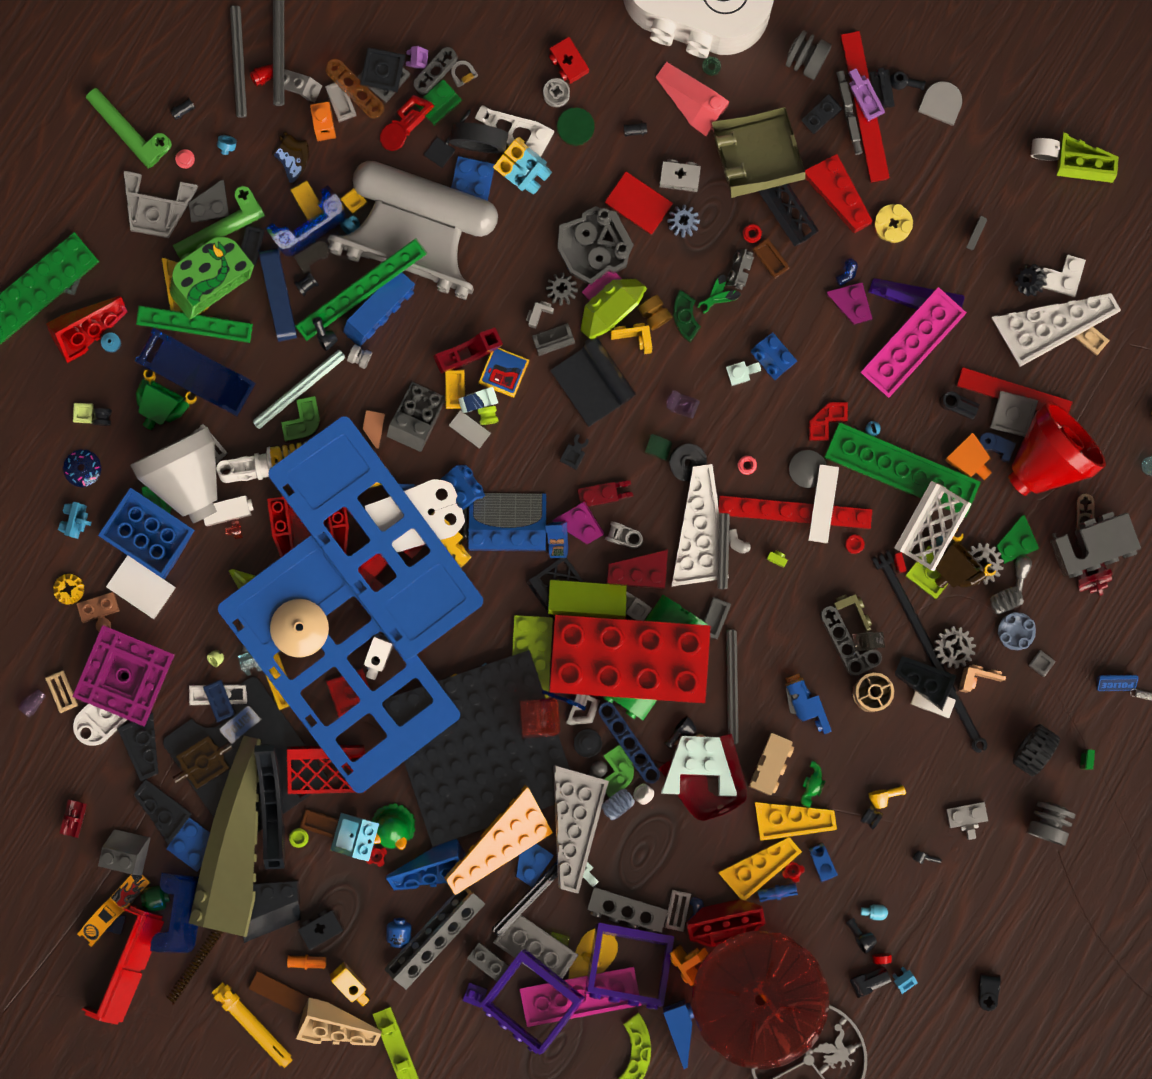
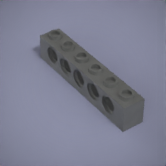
M468 887L456 895L453 894L384 970L393 980L407 990L485 903Z

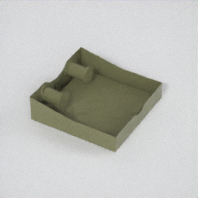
M786 107L748 117L711 122L713 137L731 198L805 179V169Z

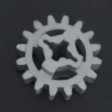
M979 543L977 549L971 546L972 552L969 553L972 556L976 552L982 551L980 557L975 558L977 562L984 559L985 564H992L987 567V570H993V572L996 570L994 575L986 576V579L983 580L984 585L988 584V579L994 582L993 576L1000 577L998 570H1003V567L999 566V564L1004 562V560L998 558L1001 552L995 553V546L989 549L988 543L984 547ZM989 554L992 555V557L994 558V561H995V562H992V561L990 560Z
M951 627L950 632L947 628L944 629V635L941 633L937 635L940 640L934 641L938 647L934 648L933 651H938L939 653L936 655V658H942L940 664L947 662V668L954 664V668L957 669L959 668V663L962 667L966 666L965 660L971 662L972 659L969 656L975 655L972 648L976 647V645L971 644L974 638L967 637L969 631L962 633L961 627L957 631L955 627ZM954 635L952 641H945L948 636ZM953 644H956V648H958L955 652H953L954 648L951 647ZM959 654L965 655L962 659L955 660Z

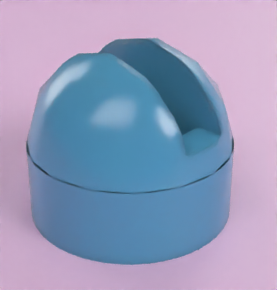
M871 421L865 426L866 434L873 437L877 436L881 431V427L876 421ZM871 424H874L876 433H873Z

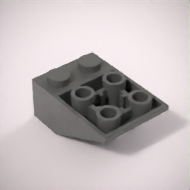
M412 382L389 425L386 437L422 452L446 401V397Z

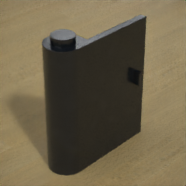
M589 338L583 343L585 346L582 350L550 370L588 427L637 395L598 338L593 340Z

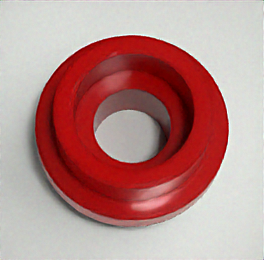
M749 224L743 230V238L749 243L758 242L762 236V231L756 224ZM754 231L756 235L750 237L748 233Z

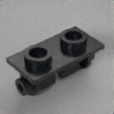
M879 68L876 69L877 71L870 72L872 87L882 107H895L889 69Z

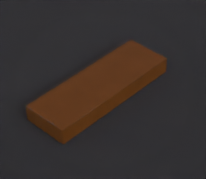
M257 971L249 987L250 990L300 1015L309 999V996Z

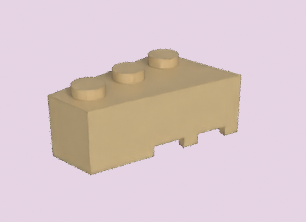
M770 733L748 786L767 795L776 793L779 786L778 778L780 775L783 776L787 767L784 764L786 758H790L793 753V742Z

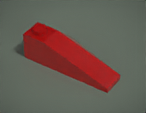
M117 296L63 314L46 323L59 351L66 362L69 363L85 354L89 350L88 347L95 340L98 341L101 338L100 335L107 328H112L127 313V309L122 297Z

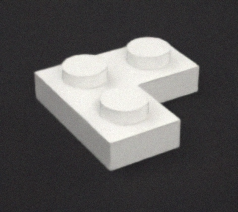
M1067 255L1062 272L1044 267L1043 274H1046L1048 278L1044 280L1047 285L1041 288L1075 297L1086 260Z

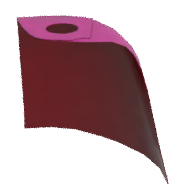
M732 734L721 736L720 741L737 796H715L708 791L706 775L680 774V794L677 795L697 820L706 821L725 815L743 804L747 799L746 783ZM672 759L659 768L665 778L670 769ZM719 805H723V806H724V807H722V808H720V809L717 808ZM729 809L728 811L719 814L721 811Z

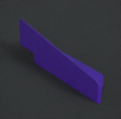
M874 278L868 293L917 310L935 290ZM945 292L962 308L965 299L963 295Z

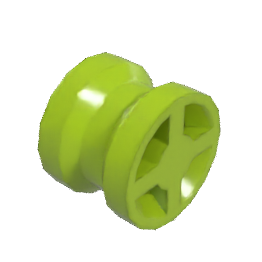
M496 406L478 409V414L481 416L480 425L499 422L495 414L497 411Z

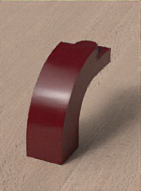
M494 327L477 334L474 338L461 345L437 353L433 357L440 373H444L468 365L501 347L503 343Z

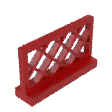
M339 745L350 760L352 758H361L365 755L364 745ZM287 746L288 794L356 792L338 774V770L335 771L328 765L331 760L320 746ZM314 759H319L324 764L317 772L309 765ZM291 760H300L305 765L296 772L291 767ZM347 762L344 765H342V768L346 766L348 769L354 772L352 768L347 764ZM326 766L334 773L327 781L319 775ZM306 767L314 773L308 781L299 775ZM316 776L324 782L319 789H314L309 784ZM335 776L343 782L339 788H333L329 784ZM296 777L305 783L300 789H292L291 782Z

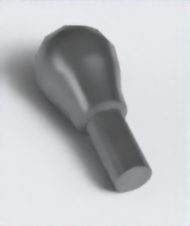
M1026 555L1018 557L1015 562L1017 577L1015 587H1018L1021 593L1024 579H1026L1032 567V561Z

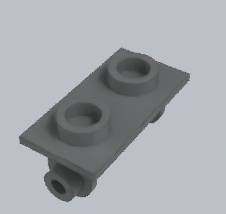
M738 249L732 259V269L727 275L728 282L726 286H735V288L740 290L745 287L749 274L743 272V269L750 270L754 259L752 252L747 251V249Z

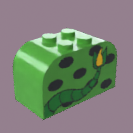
M217 237L206 244L202 242L195 248L196 251L183 255L180 258L181 261L174 267L169 286L170 294L189 320L250 279L254 265L232 239Z

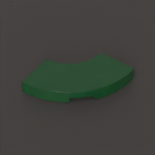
M680 290L674 303V321L680 334L691 343L701 328L693 316V306L696 300Z

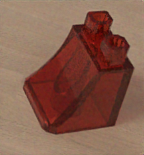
M556 699L519 700L522 738L550 737L559 734V704Z

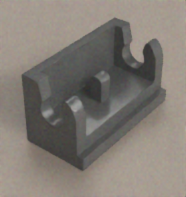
M568 323L532 336L539 356L575 344Z

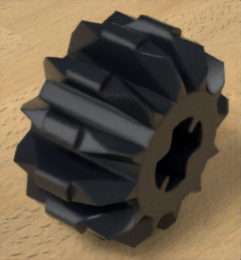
M1025 264V270L1019 268L1020 275H1015L1018 279L1015 282V285L1018 286L1017 290L1020 293H1024L1025 296H1037V291L1043 292L1041 287L1047 285L1044 280L1048 278L1046 274H1043L1044 269L1038 268L1036 264H1032V266Z

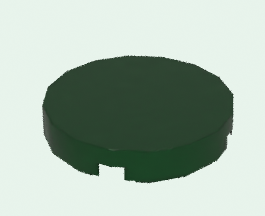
M578 107L569 108L558 119V134L569 145H583L593 136L595 130L594 119L585 109Z

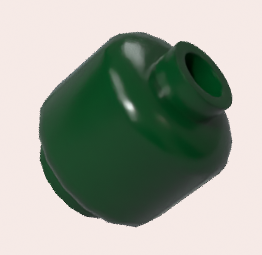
M161 885L146 887L143 893H141L143 909L146 908L149 912L164 910L167 906L166 902H170L168 890L164 891Z

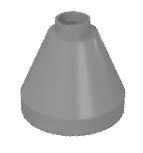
M208 427L198 430L130 465L140 482L183 517L189 515L192 523H196L217 512L213 504L218 499L215 441Z

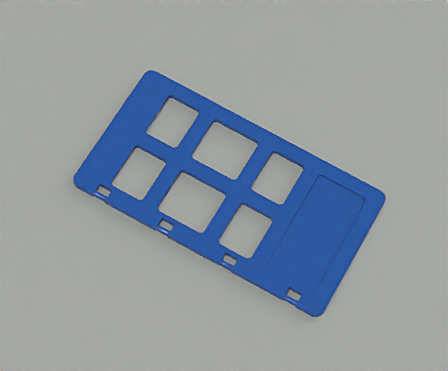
M325 533L318 535L324 544L330 542ZM312 535L218 606L219 614L356 793L366 791L460 718L458 708L417 655L411 659H405L401 656L406 663V667L377 690L371 691L347 660V656L378 632H382L384 635L385 633ZM360 580L355 583V586L361 593L366 590ZM356 597L370 615L371 621L339 645L335 644L328 635L324 645L321 647L325 652L324 657L295 679H288L273 658L280 651L273 642L270 632L271 619L275 611L282 604L290 600L305 599L317 604L327 616L349 598ZM236 619H239L244 626L240 631L232 623ZM297 624L296 630L302 631L303 625ZM396 629L390 632L396 641L402 638ZM272 667H275L281 675L277 679L269 671ZM336 667L357 694L360 702L332 724L324 726L300 692L329 669ZM417 678L433 698V703L406 724L399 727L384 709L382 703L412 679ZM370 713L385 731L387 737L357 761L352 762L336 742V737L363 716ZM310 714L317 722L313 727L305 719ZM346 762L354 771L350 775L342 768V765Z

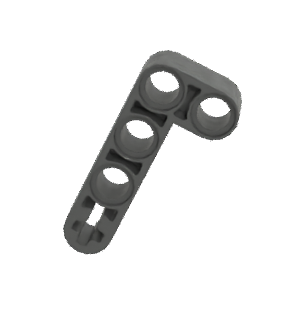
M829 606L821 611V621L848 674L857 676L881 663L882 656L877 650H869L861 655L859 654L836 608ZM827 610L830 613H834V616H832L833 621L836 622L838 620L839 622L831 628L829 627V624H832L830 618H825ZM839 627L843 630L841 638H836L833 635L834 628ZM846 644L851 647L852 652L850 655L842 653L843 645ZM870 653H874L878 658L875 664L869 663L867 659ZM852 662L860 664L859 672L856 673L851 670L850 665Z

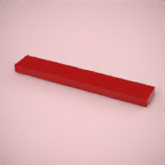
M962 368L957 387L998 399L1001 390L1038 400L1035 411H1038L1047 402H1053L1069 413L1072 401L966 368Z

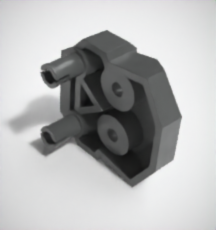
M595 206L582 213V218L559 225L558 252L571 275L592 285L608 272L614 274L626 268L629 254L634 245L615 211ZM588 231L590 235L584 237L582 233ZM607 232L613 242L604 241ZM602 256L603 260L601 262H597L596 257Z

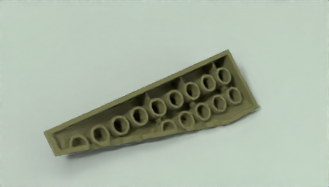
M244 736L216 810L189 919L190 924L247 937L255 902L253 882H256L254 862L257 861V854L254 852V845L257 844L258 831L256 802H259V794L256 793V786L259 782L254 745H260L261 739Z

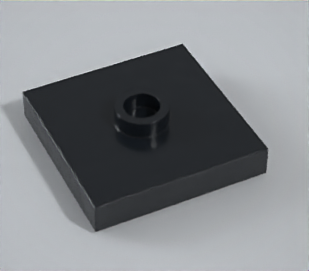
M368 47L360 86L398 93L405 55Z

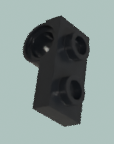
M828 94L801 121L813 134H816L842 110V107L831 94Z

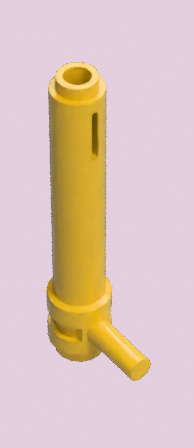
M222 982L212 992L215 996L214 999L222 1004L221 1007L231 1013L280 1067L283 1066L285 1068L293 1061L288 1051L239 1000L240 997L236 993L233 994L228 984L225 985Z

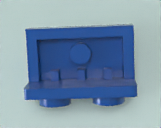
M773 332L751 350L755 359L759 361L774 380L779 378L797 362L795 357Z
M467 465L455 466L441 478V480L453 485L457 494L456 504L462 510H465L476 499L485 497L482 486L476 481L472 470Z

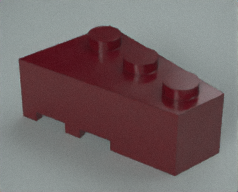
M668 550L609 564L607 584L665 589Z

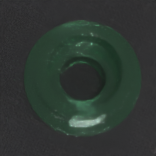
M708 57L703 61L702 69L705 74L714 76L720 72L721 63L716 57ZM714 64L715 68L711 70L708 68V65Z

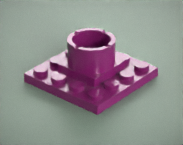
M102 625L72 697L145 726L175 655ZM128 673V679L124 680L123 675Z

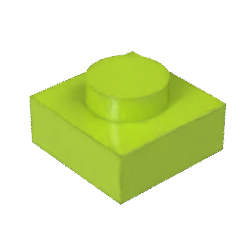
M776 550L774 553L770 552L766 559L782 568L785 567L788 561L785 559V554Z

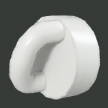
M641 784L634 790L633 797L640 804H647L654 797V790L647 784Z

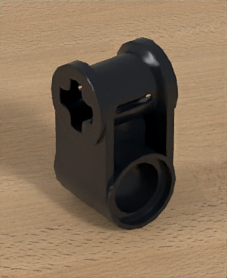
M980 974L979 1005L983 1010L992 1011L997 1007L1001 975ZM988 996L993 1001V1005H989V1008H987V1004L983 1003L984 1000H987Z

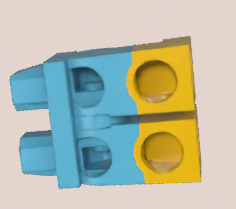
M518 137L511 143L493 168L514 185L518 186L521 191L526 189L534 195L541 187L534 178L538 175L545 181L552 172L546 166L547 161L531 150L524 143L525 141Z

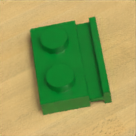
M444 79L423 97V99L434 104V108L425 117L435 126L462 101ZM415 104L420 111L424 108L420 105Z

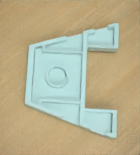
M681 736L661 794H680V774L718 776V796H737L720 737Z

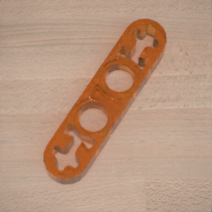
M339 59L330 60L325 69L327 75L370 118H379L384 112L383 103L367 87L360 86L361 81ZM337 65L339 68L333 72L331 70L332 66ZM342 72H344L342 77L339 79V75L342 74ZM351 78L353 85L346 86L343 83V79ZM357 92H365L367 98L365 100L358 99ZM371 99L370 104L366 106L365 104ZM378 106V112H372V108Z

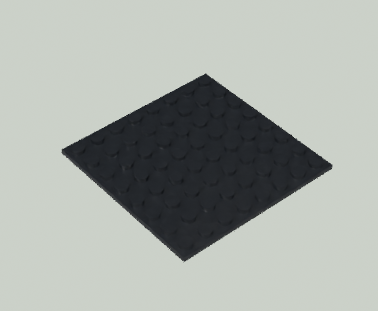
M530 650L437 681L460 711V718L404 761L432 846L488 828L497 816L509 807L513 798L516 799L525 785L529 788L540 810L555 805L553 766L568 770L570 768ZM422 686L387 698L384 704L387 713L397 726L401 727L431 705L433 698Z

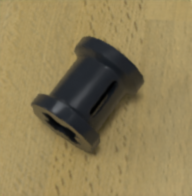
M307 272V276L300 281L294 282L303 296L314 286H319L310 272Z

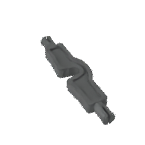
M839 71L836 74L844 114L855 155H859L863 152L856 117L852 111L853 105L844 71Z

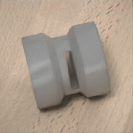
M354 344L347 361L352 364L356 363L360 368L365 369L370 361L372 352L369 350L364 351L360 346Z

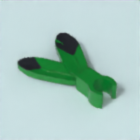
M722 274L717 278L710 297L699 303L698 308L701 305H706L707 307L703 314H706L715 303L734 301L741 296V293L735 290L722 292L726 284V275Z

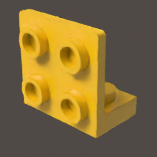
M645 323L634 324L633 328L626 329V326L615 327L614 331H611V340L639 336L640 350L644 349V354L652 353L649 325L645 326Z

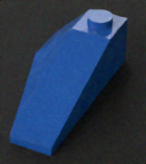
M457 839L439 844L386 875V879L393 890L416 889L419 885L429 884L430 887H437L436 884L447 883L444 877L459 860L466 856L465 851Z

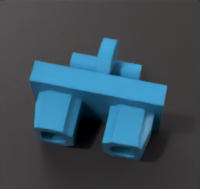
M77 502L65 504L63 513L69 515L68 522L61 521L58 530L65 533L64 535L78 539L80 531L84 532L85 525L91 526L92 523L86 521L88 513H85L87 506Z

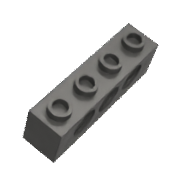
M596 887L593 888L587 910L591 911L590 915L601 918L603 914L609 916L608 920L620 923V920L628 922L627 926L635 929H638L639 926L645 927L647 932L657 933V931L662 933L668 913L667 909ZM610 900L614 903L612 911H605L603 909L605 901ZM630 906L633 913L630 917L622 915L623 907ZM643 912L651 914V920L647 923H643L640 920V915Z

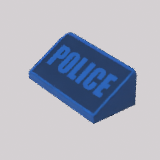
M1100 675L1097 677V690H1135L1138 676Z

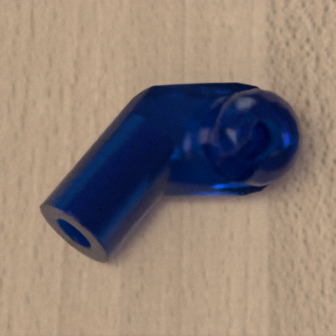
M852 258L845 261V273L836 277L840 286L856 276L858 264Z

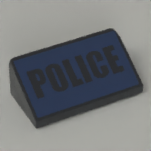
M247 705L221 726L219 731L233 744L262 719L250 705Z

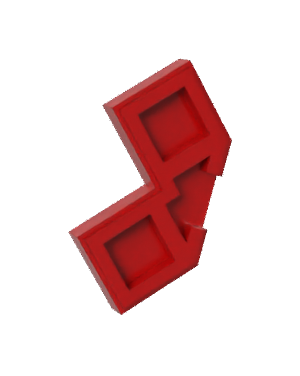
M828 402L809 421V441H828L829 422L848 421V402Z

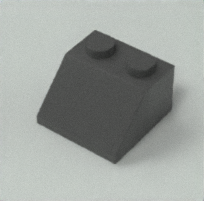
M114 829L102 847L98 866L132 875H142L150 837Z

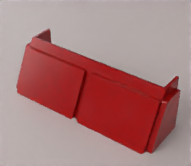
M130 905V907L123 909L137 915V919L99 1009L97 1010L89 1006L82 1008L83 1011H86L85 1015L102 1022L117 1025L119 1022H123L142 977L141 969H145L164 924V921H162L163 916L149 912L136 905Z

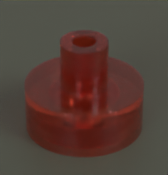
M239 519L231 521L232 527L225 528L226 535L234 534L235 540L243 538Z

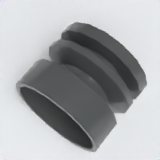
M803 30L793 42L788 52L785 66L790 68L793 61H796L794 70L797 71L801 65H804L803 75L815 80L832 44L821 39L815 46L813 45L815 35L812 34L809 40L806 41L805 38L808 32Z
M1037 801L1036 807L1043 809V812L1034 810L1033 814L1040 817V821L1031 820L1027 833L1065 846L1069 833L1062 830V826L1072 827V823L1066 821L1065 817L1074 819L1076 814L1060 805Z

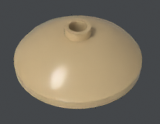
M294 599L282 604L275 611L270 624L271 637L277 648L293 657H306L317 652L324 645L329 630L328 620L323 610L317 604L305 599ZM297 624L303 625L302 631L296 630Z

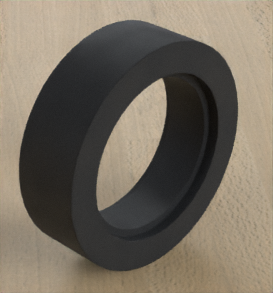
M457 122L452 124L449 143L456 147L476 152L504 153L506 151L508 133L488 125Z

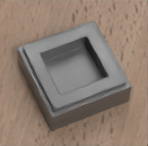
M1039 650L1028 666L1045 677L1056 661Z

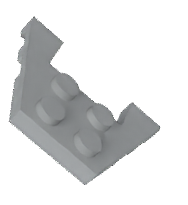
M124 171L130 230L169 238L187 208L188 203L197 191L198 186L180 182L176 201L138 194L142 175Z

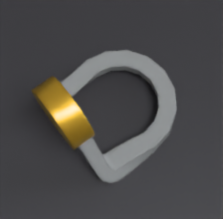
M467 61L456 62L451 70L452 78L457 87H461L466 82L478 77L473 66ZM459 65H466L471 73L464 76L461 82L455 75V69Z

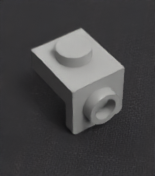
M543 301L540 304L535 303L533 311L529 310L526 321H529V327L536 329L542 311L553 314L554 308L551 307V304Z

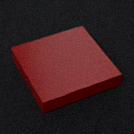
M363 668L357 670L356 672L370 689ZM343 676L326 681L339 718L360 702L359 697Z

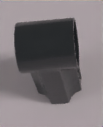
M952 391L947 392L940 398V405L943 409L951 410L972 420L975 418L980 405ZM947 396H951L954 399L953 406L946 403Z
M885 966L868 974L864 973L850 979L857 998L870 994L874 989L892 982Z

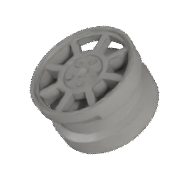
M560 78L549 80L543 89L545 102L551 107L564 106L570 98L568 84Z

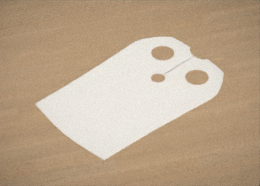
M433 479L404 491L440 540L454 536L462 528L465 522L462 508L455 504L457 494L451 483ZM440 488L448 492V497L442 501L436 498V491ZM391 497L365 506V510L381 531H386L403 518V513ZM430 508L436 510L434 515L428 514ZM452 513L456 516L457 520L454 525H447L445 523L444 517L446 514ZM410 529L396 539L392 546L396 552H401L424 545L425 543L414 529Z

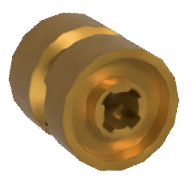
M658 295L651 297L637 308L643 317H647L646 322L652 331L672 318L668 309L662 307L663 302Z

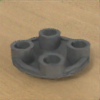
M801 451L792 458L789 465V475L799 486L814 488L817 486L819 466L826 465V462L815 451Z

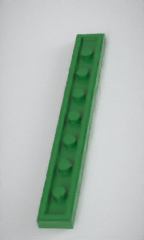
M417 238L413 239L296 324V328L306 341L318 333L312 322L314 318L321 317L323 327H327L427 254L426 250Z

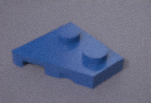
M538 844L533 845L519 854L516 877L532 887L554 855Z

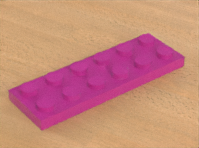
M937 287L860 373L889 398L967 312Z
M634 967L596 974L594 984L596 988L639 995ZM587 976L564 980L585 997L570 1019L635 1007L627 1005V1001L620 1000V1003L609 1002L606 997H601L600 1000L590 998L589 994H584ZM549 983L520 988L527 1027L560 1021L573 1004Z

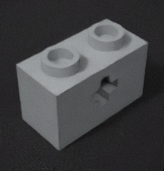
M668 159L667 162L663 161L660 187L697 192L701 166H697V163L694 162L680 164L677 160ZM682 171V174L686 176H682V179H679L676 174Z

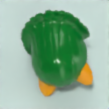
M396 803L389 804L388 806L384 805L383 808L380 807L374 813L371 821L379 824L374 843H380L385 848L394 849L397 847L403 850L407 841L414 836L415 818L413 813L404 805L398 806Z

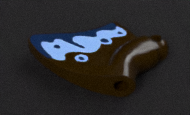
M283 132V135L279 136L282 144L276 149L273 156L283 165L288 181L294 184L306 168L309 158V146L307 140L298 141L292 135Z

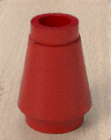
M273 64L254 68L250 72L255 86H262L273 78Z

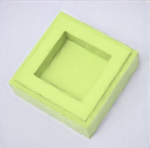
M74 403L73 422L92 423L94 404Z

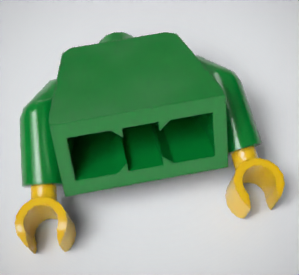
M146 369L143 372L145 379L141 380L136 391V400L139 414L146 417L143 426L153 430L156 423L163 425L165 422L171 423L180 418L189 408V404L196 402L197 396L193 400H189L188 396L191 394V391L186 393L184 401V397L154 382L156 379L155 372H153L151 377H147L149 371Z

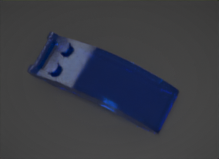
M152 328L151 336L140 356L136 357L135 362L209 403L238 416L256 383L161 331ZM160 338L163 341L151 363H149L146 359L157 339Z

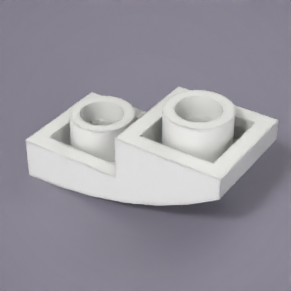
M915 691L910 704L949 718L956 700L948 697L944 709L941 711Z

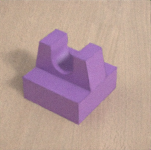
M414 46L407 50L406 54L411 56V61L406 62V66L419 69L427 67V49Z

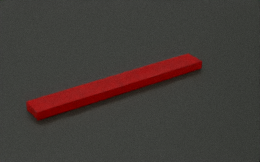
M860 31L841 34L848 73L857 69L861 77L865 75L866 79H869ZM853 95L870 183L888 180L890 177L878 118L876 117L867 122Z

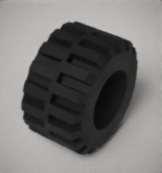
M1042 724L1035 726L1018 747L1012 763L1031 777L1035 776L1044 768L1054 754L1060 737Z

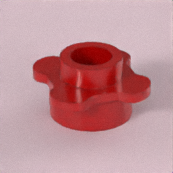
M373 845L369 861L366 862L368 864H377L379 867L383 866L387 850L385 848H376Z
M791 861L786 865L782 875L784 878H789L794 883L800 881V875L805 872V868L803 865L799 866L794 861Z

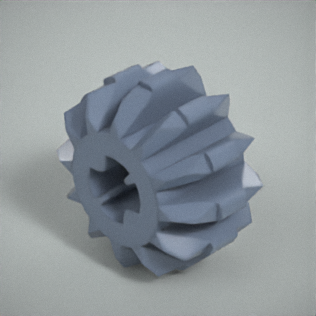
M683 205L682 211H680L679 207L676 206V213L672 211L669 213L672 217L667 220L668 223L672 224L669 230L676 229L675 236L679 234V231L682 232V238H685V232L692 236L691 229L694 231L698 230V227L694 224L700 223L699 219H694L698 216V212L691 214L693 207L686 211V205ZM682 217H684V220L685 218L688 219L687 225L680 224Z
M621 789L603 803L602 809L607 817L615 820L627 812L634 805L635 800L630 792L626 789Z

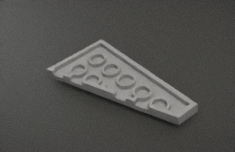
M553 766L558 888L579 893L609 781Z

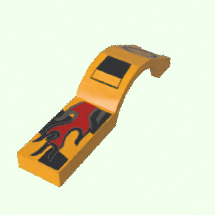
M131 874L116 892L93 914L77 935L80 937L83 935L90 942L88 945L92 947L106 929L125 911L123 909L129 907L151 882L143 874Z

